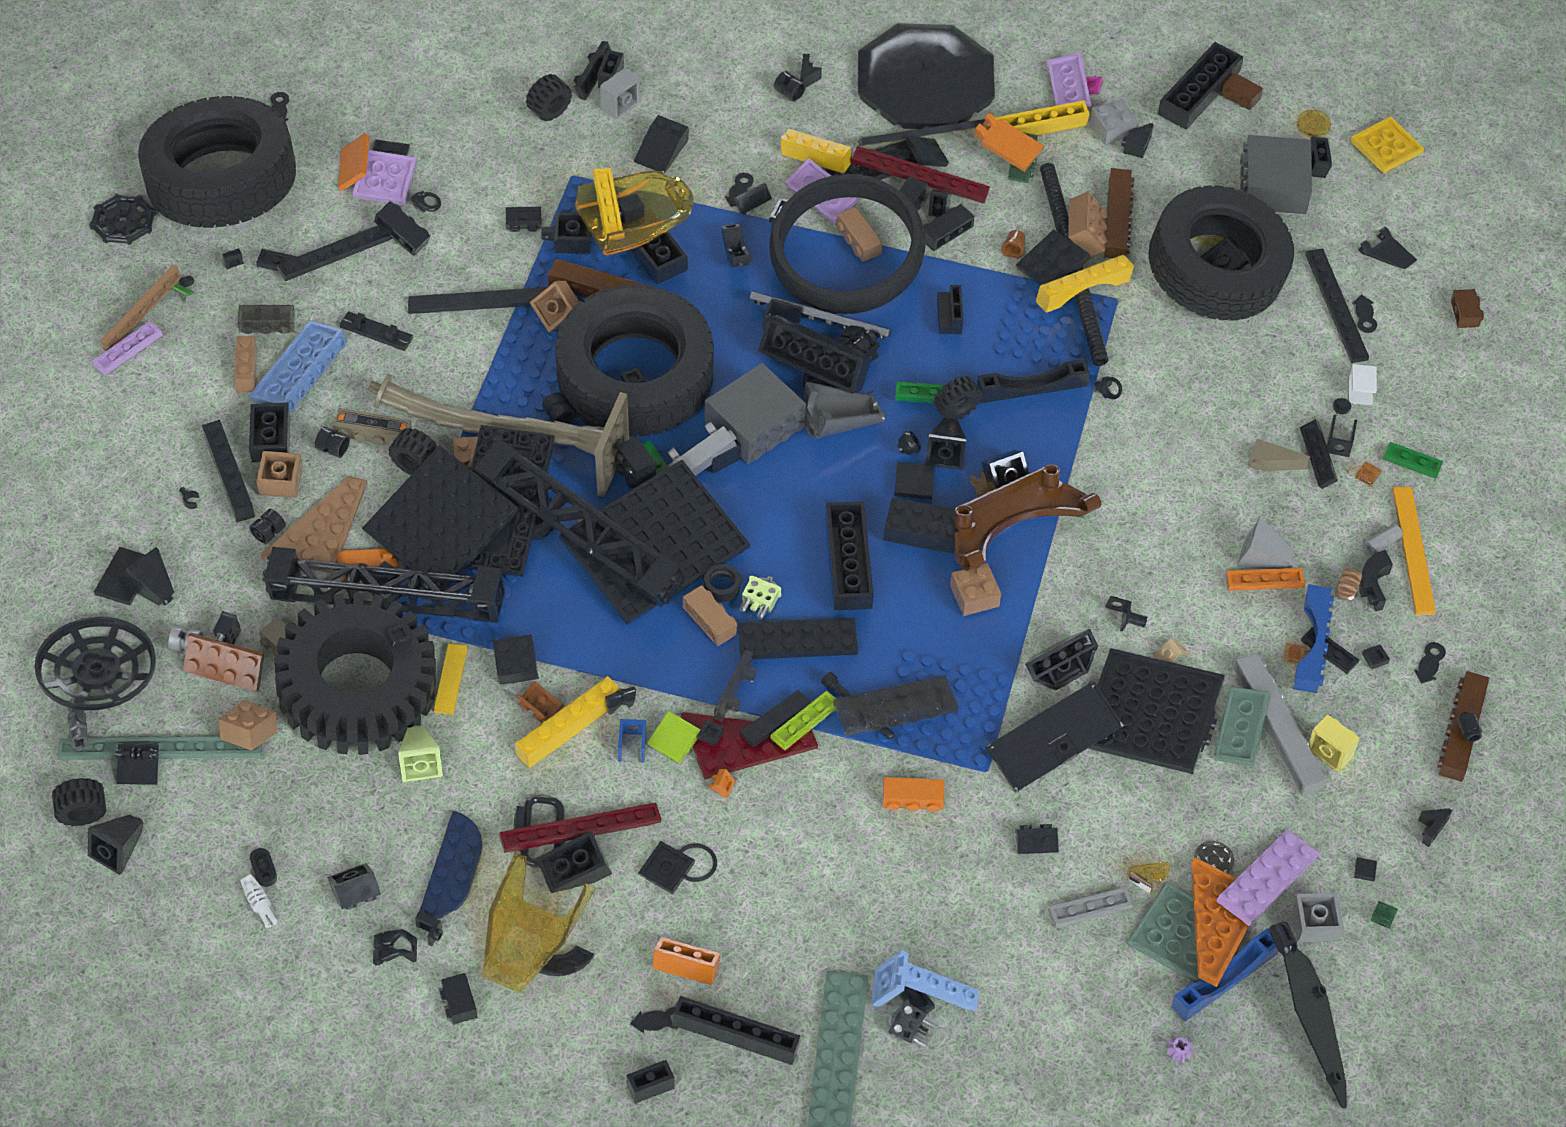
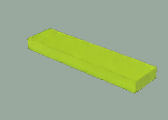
M825 691L772 733L771 739L782 749L786 750L839 708L841 702L828 691Z

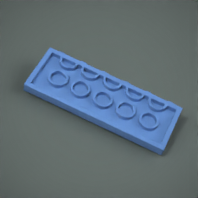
M309 321L249 395L250 400L260 404L288 402L290 413L294 411L296 405L305 397L320 375L325 372L339 351L345 347L347 341L343 330Z

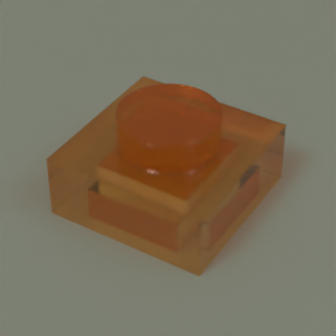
M1365 461L1355 478L1373 486L1382 470Z

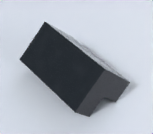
M950 285L949 292H938L937 295L939 334H962L963 305L961 285Z

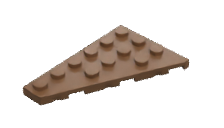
M354 477L346 478L261 554V559L267 560L268 554H271L272 547L296 549L298 559L337 563L336 556L343 550L366 489L367 480ZM310 568L311 570H316V571H321V572H326V573H331V574L334 573V571H335V570H326V569Z

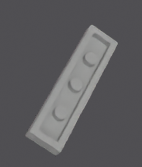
M1123 887L1050 906L1048 912L1054 927L1058 928L1133 908V902L1127 888Z

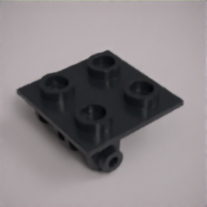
M118 744V749L115 752L117 757V784L158 785L159 744Z

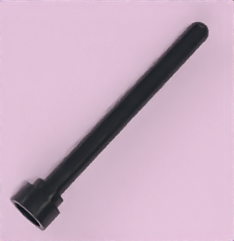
M832 671L822 678L821 684L827 689H834L888 739L895 737L894 732L839 684L838 677Z

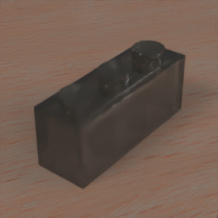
M239 305L237 320L239 333L287 334L294 332L295 308L294 305Z

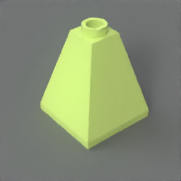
M415 725L407 728L398 752L402 781L442 777L440 750L435 740L424 726Z

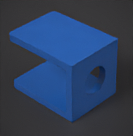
M620 719L618 761L621 762L623 734L642 735L641 762H644L646 720ZM637 726L638 729H630L628 727Z

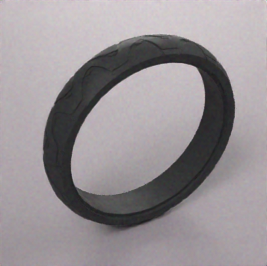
M841 174L816 180L801 188L787 200L773 222L769 251L771 263L777 277L783 286L798 300L813 306V308L831 313L855 314L881 307L895 299L904 289L909 287L922 265L926 238L919 213L899 190L897 191L892 185L873 177L858 174ZM845 197L864 198L880 203L897 214L906 225L911 237L909 252L901 266L891 276L871 287L855 291H835L821 288L806 281L796 273L784 254L785 240L793 224L803 213L822 202Z

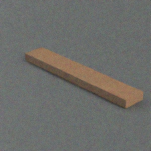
M172 265L100 340L105 351L123 340L181 279L178 267Z

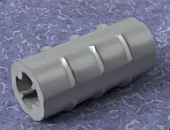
M1391 524L1364 541L1363 547L1372 556L1388 548L1391 544H1395L1396 541L1402 538L1403 532L1397 524Z

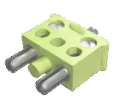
M750 576L749 583L742 594L743 602L739 609L745 612L748 605L751 604L750 609L752 611L760 608L757 617L763 619L767 611L771 612L776 601L781 597V587L772 581L773 577L757 578Z

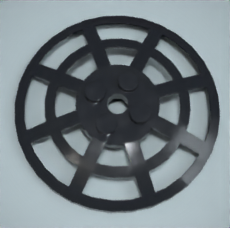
M89 617L70 622L51 633L38 649L34 668L36 680L40 688L53 701L72 709L85 711L102 710L131 700L148 685L156 668V655L150 638L136 625L118 618ZM90 627H111L108 637L83 639L79 632L81 629ZM121 629L134 635L143 644L132 650L126 643L116 639L118 630ZM71 633L75 643L68 646L59 657L48 652L58 640ZM95 643L105 644L103 649H88L86 646ZM114 645L121 648L127 654L118 658L111 649ZM79 648L81 654L74 661L66 659L70 653ZM147 650L150 657L149 673H138L139 664L137 656ZM44 659L55 663L54 676L56 681H43L41 670ZM131 660L133 665L132 673L121 672L120 665ZM61 666L72 669L73 676L61 679ZM95 667H100V668H101L100 670H97V671L92 670V669H94ZM117 679L128 680L117 690H114L111 686ZM134 680H144L131 693L121 698L118 694L125 691ZM77 683L84 688L78 694L66 686ZM60 687L62 691L76 698L74 702L63 700L48 689ZM103 688L106 692L105 695L88 696L92 689ZM109 698L112 700L101 704H83L85 700L99 701Z

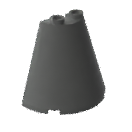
M806 382L803 401L806 403L805 427L810 437L822 438L884 423L885 414L873 395L858 392L852 394L843 389Z

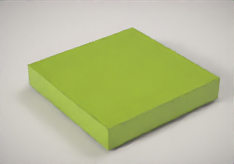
M668 711L646 744L680 765L698 739L700 729Z

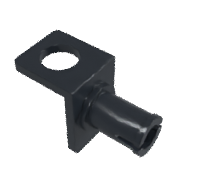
M1110 596L1105 604V608L1123 612L1120 631L1123 632L1128 623L1142 628L1145 627L1148 617L1131 612L1132 601ZM1112 602H1119L1122 605L1114 606Z

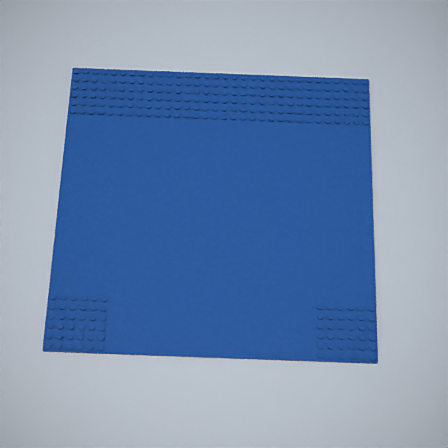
M574 175L570 177L550 226H555L556 214L559 212H580L577 207L598 202L594 180ZM614 185L616 195L621 194L630 189L627 187ZM636 190L627 195L630 196L637 193L644 204V212L651 210L688 256L687 271L659 284L655 283L630 249L610 254L604 253L600 244L616 240L614 238L605 239L599 213L591 215L590 254L555 253L554 241H543L524 288L549 287L548 274L555 260L559 259L654 286L658 290L659 288L669 290L670 294L671 292L676 293L681 298H685L702 313L710 327L714 343V375L707 398L763 363L799 398L804 399L803 376L805 372L758 352L764 333V314L769 304L765 303L763 306L754 303V299H750L751 291L809 306L793 296L783 286L774 271L769 251L770 233L773 223H769V219L641 190ZM738 223L742 227L746 250L751 254V262H749V265L731 268L724 248L721 226ZM795 225L789 230L784 244L786 259L796 273L816 286L835 291H855L882 282L901 266L909 252L882 245L881 255L862 262L855 255L851 245L846 243L843 236ZM924 255L922 265L915 279L895 299L867 312L838 314L892 329L891 337L885 336V339L877 338V342L880 344V347L877 349L879 357L871 361L863 388L859 391L863 394L871 390L874 391L869 395L875 397L879 407L884 412V423L822 438L810 437L804 426L801 431L795 432L786 441H782L773 450L761 455L756 461L747 464L740 457V460L716 473L712 472V465L696 475L698 480L751 544L749 549L725 563L738 571L740 575V591L733 600L717 602L718 604L721 603L726 613L737 622L736 636L717 646L683 608V596L701 585L704 587V577L674 595L667 605L664 604L662 608L657 606L626 625L559 539V534L561 533L556 529L553 532L551 531L547 537L543 536L540 540H537V538L533 539L524 577L502 574L506 591L498 623L414 613L417 616L418 627L424 624L430 635L494 650L493 640L532 634L536 661L603 678L608 676L611 680L759 717L797 690L802 692L812 702L825 691H828L841 702L840 707L812 728V730L980 772H988L992 757L986 751L985 746L997 740L1059 516L1037 517L1018 522L1004 529L992 540L986 551V563H988L1001 592L1000 606L963 616L950 587L951 573L963 570L962 566L955 560V554L884 541V528L892 497L956 509L960 505L993 491L985 478L981 462L1012 450L1024 453L1029 474L1046 465H1056L1060 468L1059 480L1062 483L1068 484L1100 366H1095L1092 362L1075 296L1060 308L1046 313L1035 302L1041 284L1033 279ZM950 285H961L963 305L962 334H939L937 295L938 292H949ZM1090 293L1106 348L1118 299ZM575 294L579 302H583V300L587 298L585 296ZM532 306L515 307L472 410L496 416L500 414L524 419L529 417L552 422L542 408V403L549 395L557 392L561 393L557 381L555 356L559 328L548 332ZM801 313V321L798 323L832 339L841 336L840 334L846 330L840 327V323L833 322V325L822 322V318L816 317V320L806 318L804 313ZM628 338L615 341L602 349L594 360L595 365L601 372L623 382L621 380V373L636 367L646 382L652 381L668 372L676 362V358L668 348L656 341L643 338ZM1085 359L1090 372L1087 387L976 405V409L970 411V415L967 416L966 414L963 419L958 418L966 437L963 469L935 467L932 500L894 496L897 462L925 465L929 434L943 420V417L933 403L895 401L896 382L947 385L949 384L948 381H954L956 377L969 376L977 385L978 375L998 373L1009 377H1027L1045 373L1067 361ZM705 402L693 417L687 419L680 426L676 425V428L667 432L664 429V433L653 435L651 432V436L640 437L637 434V437L642 444L650 440L665 463L669 465L673 460L668 451L674 448L679 456H682L710 436L705 428V425H707L705 423ZM575 415L574 420L570 423L580 427L590 426L588 422L585 423L578 418V415ZM463 431L460 438L478 437L479 433ZM905 431H912L921 444L919 453L907 455L905 453L902 454L898 449V439ZM554 444L547 473L598 510L633 490V488L628 487L625 477L616 470L606 496H598L595 456L573 445ZM550 489L548 490L549 497L553 501L557 494ZM864 501L874 594L873 609L834 611L825 520L826 503ZM566 502L562 508L572 507V505ZM537 516L536 525L544 520ZM578 520L560 523L569 529L577 524ZM464 569L460 575L476 577L477 570ZM750 576L757 578L773 577L772 581L781 587V597L776 601L772 611L765 613L763 619L757 617L760 608L752 611L750 609L751 604L748 605L745 612L739 609L743 602L742 594L749 583ZM717 577L711 581V585L716 589L726 590L733 586V581L727 577ZM409 579L400 583L397 587H403L409 583ZM452 582L447 589L457 585L458 583ZM470 585L456 593H464L469 589ZM406 595L396 600L400 604L410 605ZM418 597L417 606L435 607L436 604L431 598ZM441 600V601H442L444 604H448V603L451 602L452 600H450V601ZM464 601L455 609L475 611L477 602L473 604ZM855 618L858 655L755 660L740 659L738 623ZM832 671L838 677L839 684L894 732L895 737L888 739L834 689H827L821 684L822 678Z

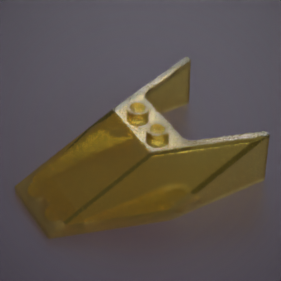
M515 852L489 910L482 977L517 993H521L564 945L596 887L585 883L577 903L564 917H558L524 901L523 892L527 857Z

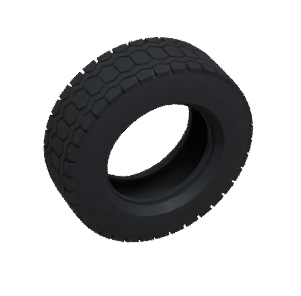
M216 96L209 97V100L203 98L196 100V102L185 103L184 107L180 105L154 121V124L150 125L140 141L138 148L139 165L146 192L152 205L166 218L187 226L214 228L215 225L217 228L225 227L227 224L229 226L240 224L239 221L243 223L252 220V217L256 218L264 214L263 211L266 213L280 203L282 198L284 199L291 190L296 177V160L286 122L272 107L250 98L245 99L234 96V98L232 96H222L220 98ZM242 151L252 154L243 162L223 170L196 172L183 169L195 159L210 153Z
M622 285L620 289L616 286L608 288L606 291L602 290L594 293V296L590 295L585 298L583 302L578 303L567 314L559 328L556 339V374L560 392L575 412V415H578V418L585 423L588 422L590 426L605 427L619 393L622 392L627 394L629 437H635L637 434L640 437L651 436V432L653 435L664 433V429L667 432L676 428V425L680 426L687 419L693 417L704 405L710 393L714 375V343L710 327L702 313L685 298H681L676 293L671 292L670 294L669 290L662 288L657 290V287L646 285V288H644V285H633V288H631V285ZM628 338H643L656 341L668 348L676 358L675 364L664 375L652 381L641 383H627L612 379L598 369L594 360L599 352L609 344Z

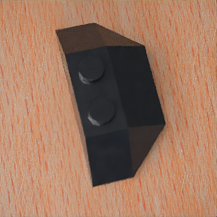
M1087 629L1065 638L1034 655L1025 665L1034 682L1050 689L1058 690L1088 673L1095 652L1098 649V644L1091 629Z

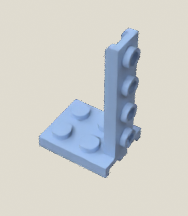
M899 951L875 969L871 1006H882L903 992L904 986H907L964 1009H977L978 989L908 963V953L905 951Z

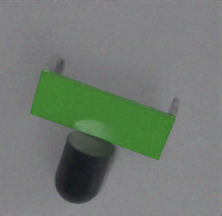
M190 275L182 277L179 280V284L176 283L172 288L188 295L186 303L194 299L195 292L186 288L194 284V278Z

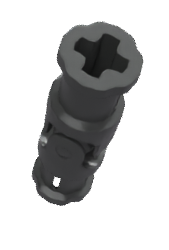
M67 707L69 711V734L72 737L70 739L71 747L76 750L85 749L89 744L88 737L86 736L88 733L86 713L83 710Z

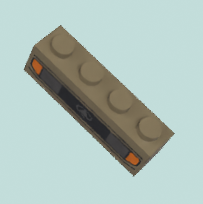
M338 408L333 423L335 433L340 432L349 436L350 439H355L359 442H373L377 445H391L403 429H412V422L408 419Z

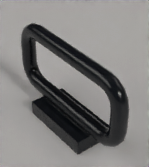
M542 795L529 797L524 806L516 807L513 829L531 826L532 806L535 803L553 805L556 808L555 821L564 820V806L560 800L554 797ZM562 842L554 843L553 849L562 846ZM529 848L518 850L525 864L540 868L537 859L529 856Z

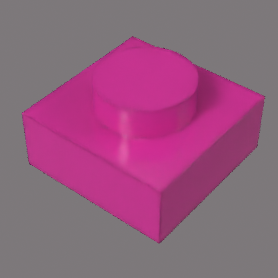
M1086 77L1089 95L1099 94L1103 82L1102 78Z

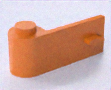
M386 549L343 550L336 556L337 563L353 565L364 563L368 566L378 567L386 561L393 567L399 568L397 558ZM348 573L345 574V575H343V576H341L342 579L347 578V577H348Z

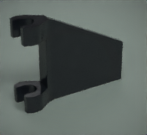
M1385 226L1379 230L1381 233L1377 235L1382 240L1379 244L1372 248L1370 243L1365 240L1360 243L1361 247L1358 248V251L1363 255L1402 269L1408 268L1417 261L1409 251L1393 238L1389 229Z

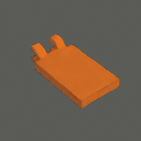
M988 113L985 116L986 121L983 125L979 124L976 127L974 137L982 140V146L1025 172L1042 152L1044 145L1004 120L1000 119L997 121L992 114Z

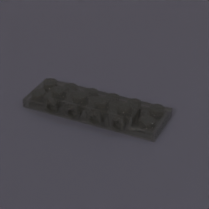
M946 675L834 699L833 703L846 736L867 731H878L883 727H896L899 724L908 722L914 723L926 718L933 719L936 716L958 712L959 708Z

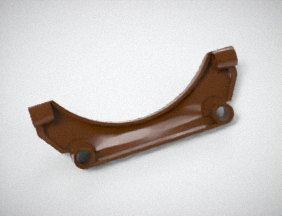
M1052 464L1046 465L1039 470L956 507L954 525L959 531L955 533V560L964 570L969 571L986 563V551L989 544L1000 532L1011 525L1044 516L1081 517L1101 507L1100 497L1096 493L1087 495L1065 482L1062 483L1059 480L1060 468Z

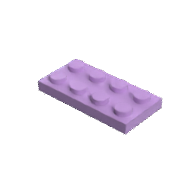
M1081 53L1047 60L1056 106L1084 100L1087 108L1092 107Z
M808 159L785 181V185L796 193L801 188H804V186L831 175L811 159ZM845 197L822 202L813 208L833 224H836L837 214L851 209L859 201V198Z

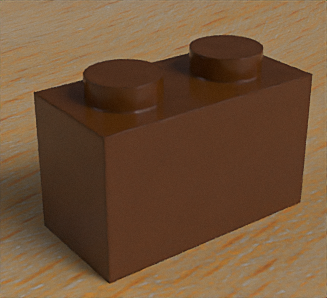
M1234 72L1223 84L1221 95L1227 100L1237 103L1240 107L1251 110L1261 99L1263 87Z
M1475 289L1454 290L1451 304L1457 327H1479L1484 319V312L1480 309V297L1477 296Z

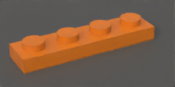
M1302 568L1226 571L1225 575L1228 591L1304 588L1305 586Z

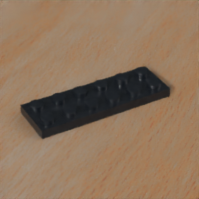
M855 618L738 623L741 660L858 655Z

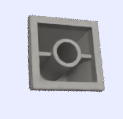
M1259 518L1246 536L1237 566L1283 569L1292 567L1296 557L1293 556L1294 550L1263 519Z

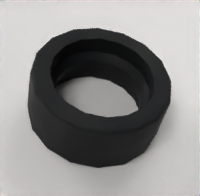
M726 564L712 566L704 575V588L712 593L717 602L733 600L740 591V575L735 568ZM717 577H727L733 581V586L726 590H719L711 585V581Z

